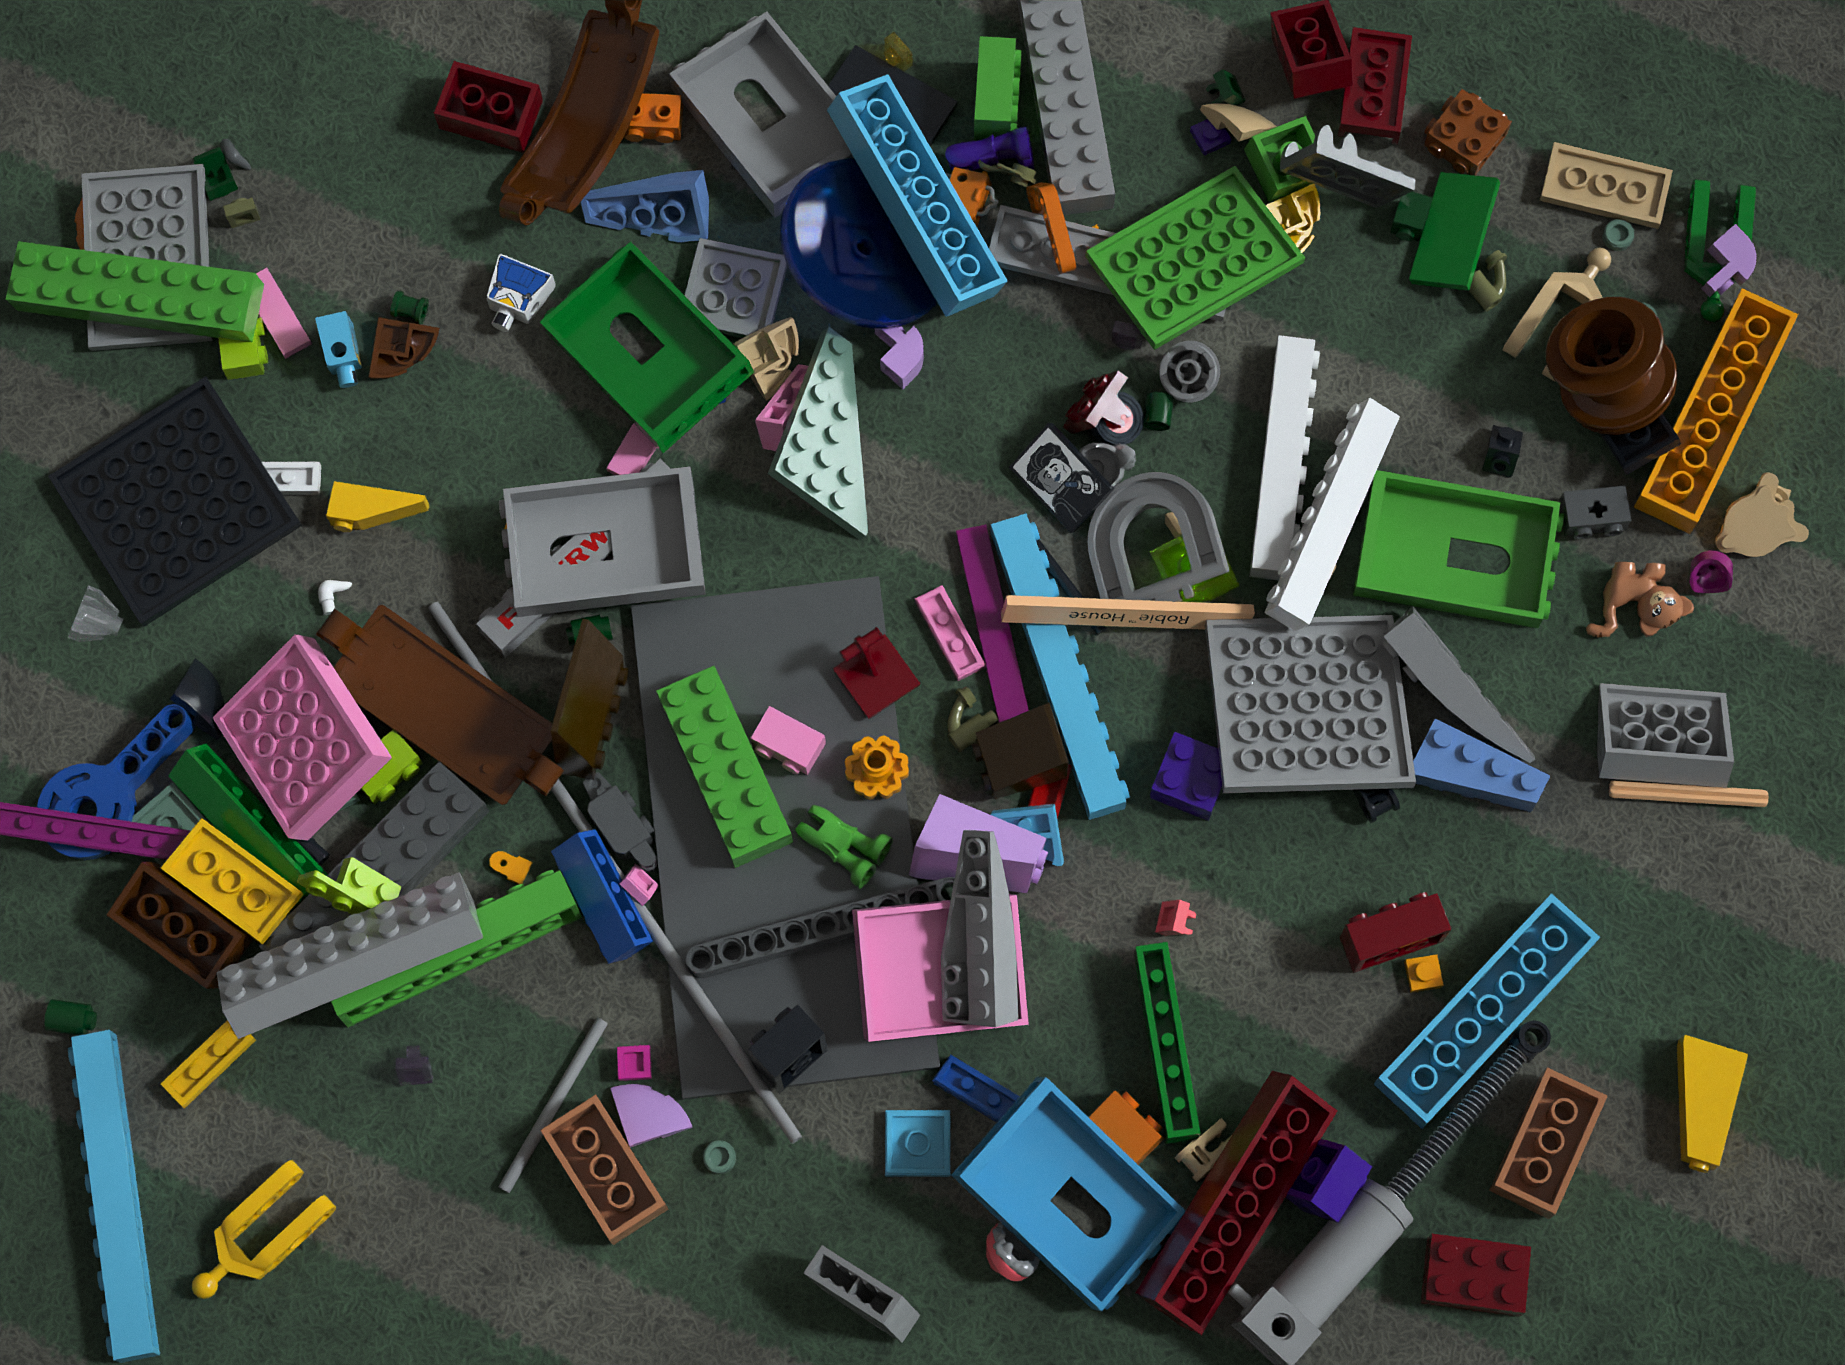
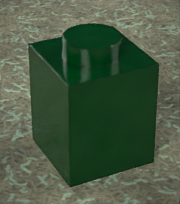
M1415 192L1402 196L1390 233L1396 234V237L1403 241H1419L1433 198Z

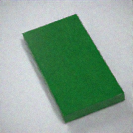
M1440 172L1409 277L1411 284L1470 290L1499 190L1500 181L1498 178Z

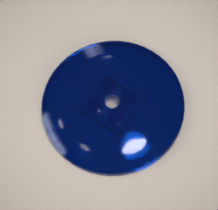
M854 158L835 160L820 165L806 174L797 183L788 196L783 208L780 223V240L785 261L791 274L812 301L831 315L845 322L874 329H888L910 324L926 315L936 306L938 302ZM857 244L865 245L869 250V255L861 254L857 249Z

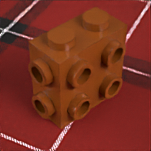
M1461 89L1456 97L1451 95L1441 109L1444 112L1439 119L1434 117L1426 127L1424 133L1427 134L1424 146L1427 147L1434 157L1444 158L1450 162L1458 173L1476 176L1508 134L1512 121L1502 111L1492 109L1484 104L1478 95Z

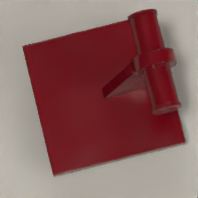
M877 627L862 637L858 635L854 638L852 644L840 650L839 653L844 661L833 668V671L868 720L920 686V682L885 634L882 635Z

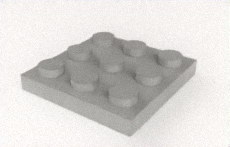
M699 238L685 297L723 335L744 338L773 324L789 261L788 256Z

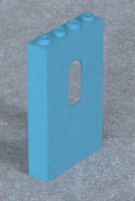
M1047 1077L1035 1078L951 1174L954 1179L1091 1309L1098 1311L1107 1310L1115 1304L1119 1298V1290L1125 1283L1128 1285L1137 1278L1140 1273L1139 1267L1146 1259L1153 1258L1159 1252L1162 1246L1160 1242L1167 1234H1172L1186 1211ZM1070 1177L1082 1186L1109 1213L1110 1227L1102 1237H1088L1050 1201Z

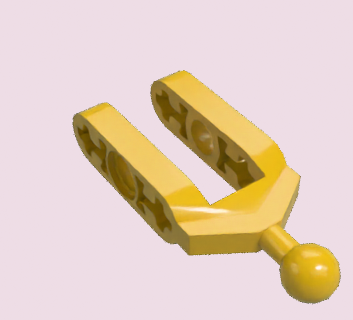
M293 1160L286 1162L232 1211L214 1231L220 1263L209 1273H200L192 1281V1291L198 1298L206 1299L213 1296L217 1291L218 1282L228 1272L258 1280L262 1279L334 1213L336 1206L326 1195L319 1197L264 1247L253 1260L233 1241L303 1176L304 1171Z

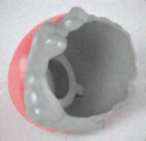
M1001 1222L991 1229L986 1240V1257L991 1269L1011 1281H1022L1033 1274L1038 1267L1040 1259Z

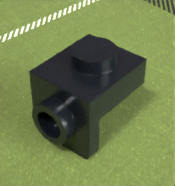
M1493 425L1482 470L1505 477H1512L1520 454L1523 432L1509 427Z

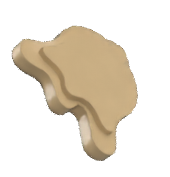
M1770 472L1764 473L1760 477L1755 490L1748 495L1740 497L1728 507L1721 531L1715 539V545L1721 552H1736L1745 556L1758 557L1774 551L1785 542H1803L1808 538L1809 530L1806 526L1794 520V503L1788 499L1780 502L1775 500L1779 483L1776 475Z

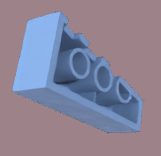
M1434 719L1413 761L1416 784L1428 786L1439 791L1445 790L1458 793L1469 798L1475 797L1488 800L1490 803L1531 812L1537 804L1550 778V775L1437 719Z

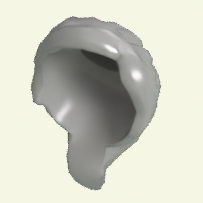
M1091 443L1079 450L1113 487L1118 485L1124 477V472L1130 471L1136 462L1135 451L1128 445L1121 443L1114 444L1113 446L1106 443Z

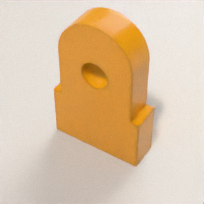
M497 851L490 857L492 869L518 885L524 882L533 864L527 859L520 856L514 857L503 851ZM507 861V865L501 866V862Z

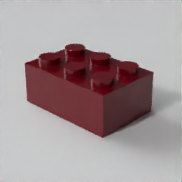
M1329 0L1270 12L1272 41L1294 99L1353 85L1352 59Z
M453 61L434 111V116L438 128L441 130L524 153L543 98L538 84Z
M1423 892L1410 897V903L1399 907L1397 903H1391L1379 908L1380 913L1368 917L1367 913H1362L1348 920L1349 924L1345 926L1340 936V940L1353 973L1442 943L1451 931V926L1438 893L1428 896L1427 892Z
M1432 1233L1427 1237L1421 1304L1516 1317L1522 1316L1526 1312L1531 1246Z

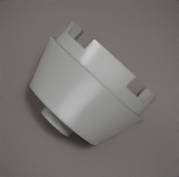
M1197 341L1179 342L1164 354L1159 369L1160 380L1164 389L1173 398L1182 402H1197L1208 397L1216 388L1220 378L1219 361L1215 353L1203 343Z

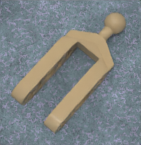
M1601 247L1593 249L1588 254V266L1583 273L1553 272L1503 347V351L1514 358L1519 355L1560 291L1582 304L1594 299L1603 298L1593 279L1598 272L1604 271L1610 266V253ZM1546 365L1542 375L1555 382Z

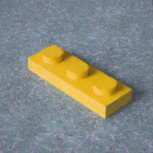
M227 1020L177 1067L161 1085L185 1109L244 1053L256 1039L251 1034L238 1039Z

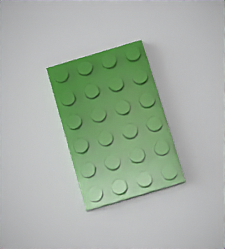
M1236 166L1088 249L1085 253L1088 262L1154 350L1300 266L1305 260V256Z

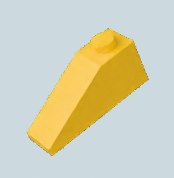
M334 481L326 517L331 526H334V529L341 532H352V529L364 530L426 512L429 509V503L425 495Z

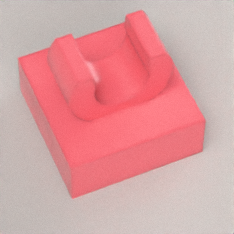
M1182 900L1162 902L1155 932L1164 936L1192 934L1193 930L1185 927L1187 919L1196 918V913L1189 910L1190 903Z

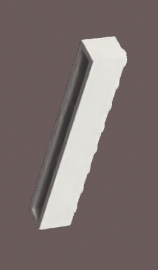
M1278 336L1249 577L1279 580V568L1289 558L1292 551L1290 543L1294 536L1300 532V524H1295L1296 513L1301 514L1304 495H1298L1299 484H1305L1307 466H1301L1302 455L1308 456L1310 437H1305L1306 426L1311 427L1313 408H1308L1309 398H1314L1317 380L1311 379L1312 369H1318L1320 351H1314L1315 340Z
M1371 398L1366 399L1360 404H1354L1349 410L1346 417L1349 420L1348 424L1335 441L1337 449L1324 466L1326 474L1313 491L1315 499L1312 506L1308 507L1302 516L1301 522L1304 524L1301 531L1292 539L1290 543V549H1292L1290 556L1280 566L1278 575H1280L1277 585L1272 587L1266 599L1269 603L1264 613L1294 631L1310 625L1400 417Z

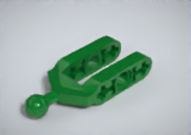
M1694 179L1689 196L1684 272L1704 286L1723 267L1720 264L1703 262L1710 181ZM1739 185L1735 197L1733 226L1736 224L1752 242L1756 187ZM1717 291L1710 297L1708 296L1707 300L1701 305V316L1706 321L1716 322L1724 316V304L1720 301V294Z

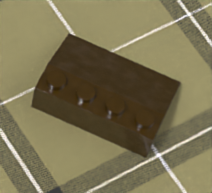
M582 619L552 724L551 737L555 764L564 770L562 774L594 780L596 770H602L604 765L605 751H602L604 741L609 742L612 736L613 723H610L612 713H618L621 696L617 694L619 687H624L626 684L628 668H624L623 655L587 619Z

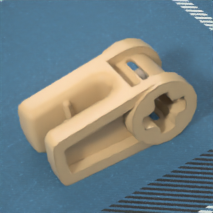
M1222 1118L1198 1139H1194L1175 1157L1179 1163L1183 1162L1194 1174L1192 1178L1196 1182H1199L1211 1171L1231 1138L1230 1136L1225 1142L1222 1141L1213 1152H1208L1205 1148L1216 1137L1219 1138L1225 1130L1227 1124Z

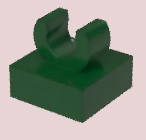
M1224 69L1213 74L1216 83L1208 85L1206 91L1210 94L1219 91L1220 95L1211 102L1212 104L1229 103L1239 106L1246 101L1235 75Z

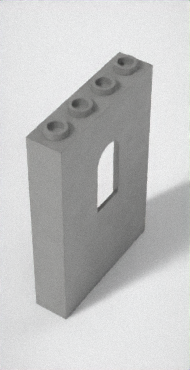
M768 12L752 17L745 26L735 32L727 33L721 41L711 47L703 48L696 57L686 63L678 64L669 73L673 92L676 95H681L682 103L774 218L857 165L855 158L827 112L836 95ZM752 80L759 83L786 117L762 132L734 96L736 86L743 81Z
M691 467L503 489L504 500H499L501 519L506 518L507 529L502 530V540L504 548H509L510 559H505V571L507 578L512 577L513 585L512 589L507 590L510 608L515 607L518 617L706 595ZM611 532L613 560L560 565L554 562L550 556L551 545L558 538Z

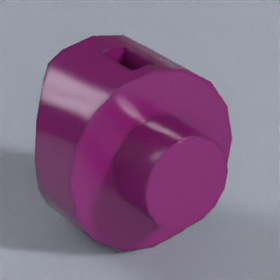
M1709 550L1701 552L1694 557L1691 562L1689 580L1694 592L1719 593L1728 591L1732 587L1733 564L1726 554Z

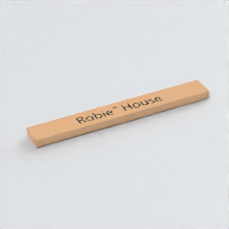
M1007 595L1002 608L1001 619L1002 622L1205 630L1206 620L1253 619L1255 612L1254 605Z

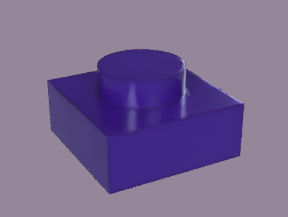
M1208 119L1190 128V132L1204 156L1231 144V138L1226 129L1217 130Z

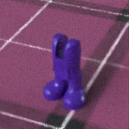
M1027 127L1016 128L996 137L992 134L982 140L956 143L947 147L945 153L952 171L954 167L971 171L981 169L978 164L979 159L990 166L997 165L999 160L1016 159L1020 165L1035 170L1032 145Z

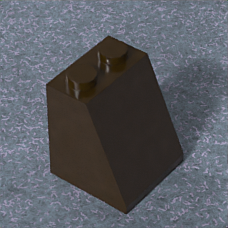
M1050 703L976 732V743L971 744L976 762L982 761L985 772L981 773L982 783L986 792H992L993 799L1067 779L1068 759Z

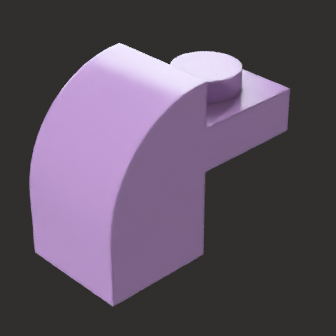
M1736 224L1707 250L1723 268L1701 289L1709 297L1716 291L1722 295L1735 283L1731 278L1741 286L1754 271L1756 265L1755 247L1748 236Z
M882 315L874 323L875 334L891 349L880 359L881 371L900 388L904 389L918 375L922 368L924 360L923 340L919 331L914 326L904 334V328L896 320L892 319L889 321Z

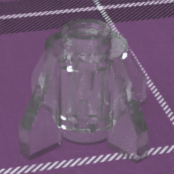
M88 585L68 638L78 642L108 640L110 634L117 636L123 618L118 617L120 610L112 604L101 590Z

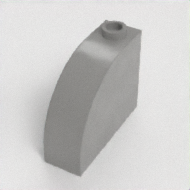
M823 1245L804 1271V1274L812 1282L833 1298L901 1343H903L920 1317V1314L902 1295Z

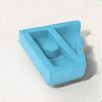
M1055 804L993 810L991 812V815L1045 837L1046 842L1043 850L1048 852L1046 860L1052 861V865L1055 866L1063 865L1064 858Z

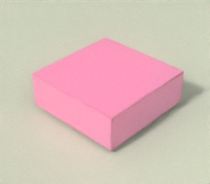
M637 864L627 872L620 882V885L642 906L650 900L659 886Z

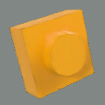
M1437 954L1406 959L1404 961L1410 993L1438 989L1444 986Z

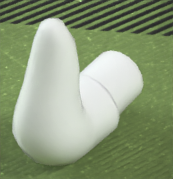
M325 580L320 584L318 598L324 615H330L335 608L333 593L349 589L352 586L351 582Z

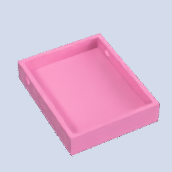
M295 634L213 717L283 831L290 839L308 841L392 758L316 640L311 637Z
M1009 894L1017 961L1018 1021L998 1027L943 1021L941 952L951 900L852 910L864 1039L871 1042L1029 1025L1017 895Z

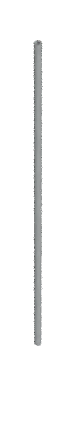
M439 602L431 604L428 610L462 660L492 681ZM558 779L551 791L579 832L593 830ZM610 855L621 879H623L625 875ZM631 896L653 941L790 1143L794 1144L800 1140L802 1135L645 905L642 906Z

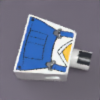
M499 254L487 294L489 308L497 312L491 324L503 332L509 331L514 319L529 324L556 286L553 274Z

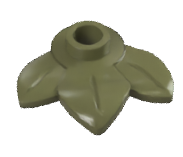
M980 159L978 161L979 167L984 171L1012 176L1010 181L1027 188L1029 183L1035 184L1036 179H1034L1036 171L1023 165L1014 163L1012 168H1009L1000 163L990 166L983 163Z

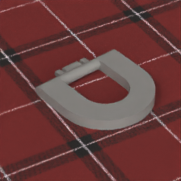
M1148 472L1132 476L1116 485L1115 489L1096 508L1088 531V553L1100 599L1183 601L1181 596L1182 590L1186 599L1194 597L1192 585L1229 572L1215 517L1209 503L1195 487L1178 476L1162 472ZM1164 508L1170 510L1178 520L1191 569L1135 590L1124 550L1125 531L1132 519L1147 509Z

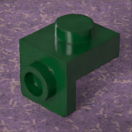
M217 147L193 157L194 165L203 164L205 167V190L210 201L227 196L229 193L238 190L221 148Z

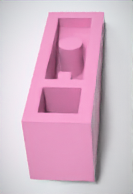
M798 364L755 419L763 449L777 450L808 369L807 365Z

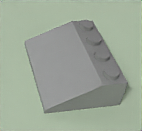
M1600 683L1597 743L1599 778L1727 788L1734 764L1726 693Z

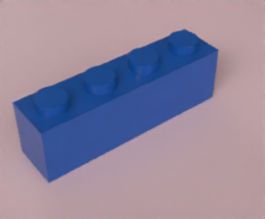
M596 829L576 833L551 851L558 869L566 879L571 889V894L577 901L585 917V922L593 932L599 944V949L608 964L628 959L653 942L630 894L620 885L622 879Z

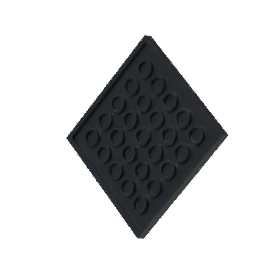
M206 376L48 476L143 627L303 526Z

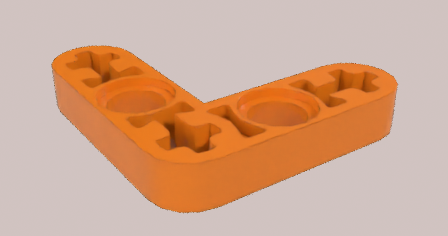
M1041 182L1027 186L1026 193L1032 212L1043 214L1059 273L1063 274L1076 270L1072 245L1054 184Z

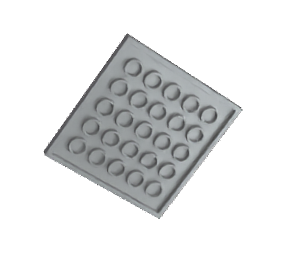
M1393 615L1313 617L1310 625L1297 631L1290 629L1274 618L1206 620L1205 631L1223 793L1414 788L1416 777L1399 656L1393 658L1383 645L1386 641L1383 633L1394 624Z

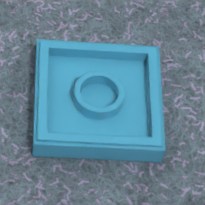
M885 1110V1177H950V1110Z

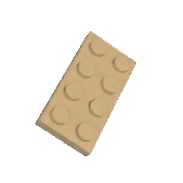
M1554 142L1540 201L1659 229L1673 170Z

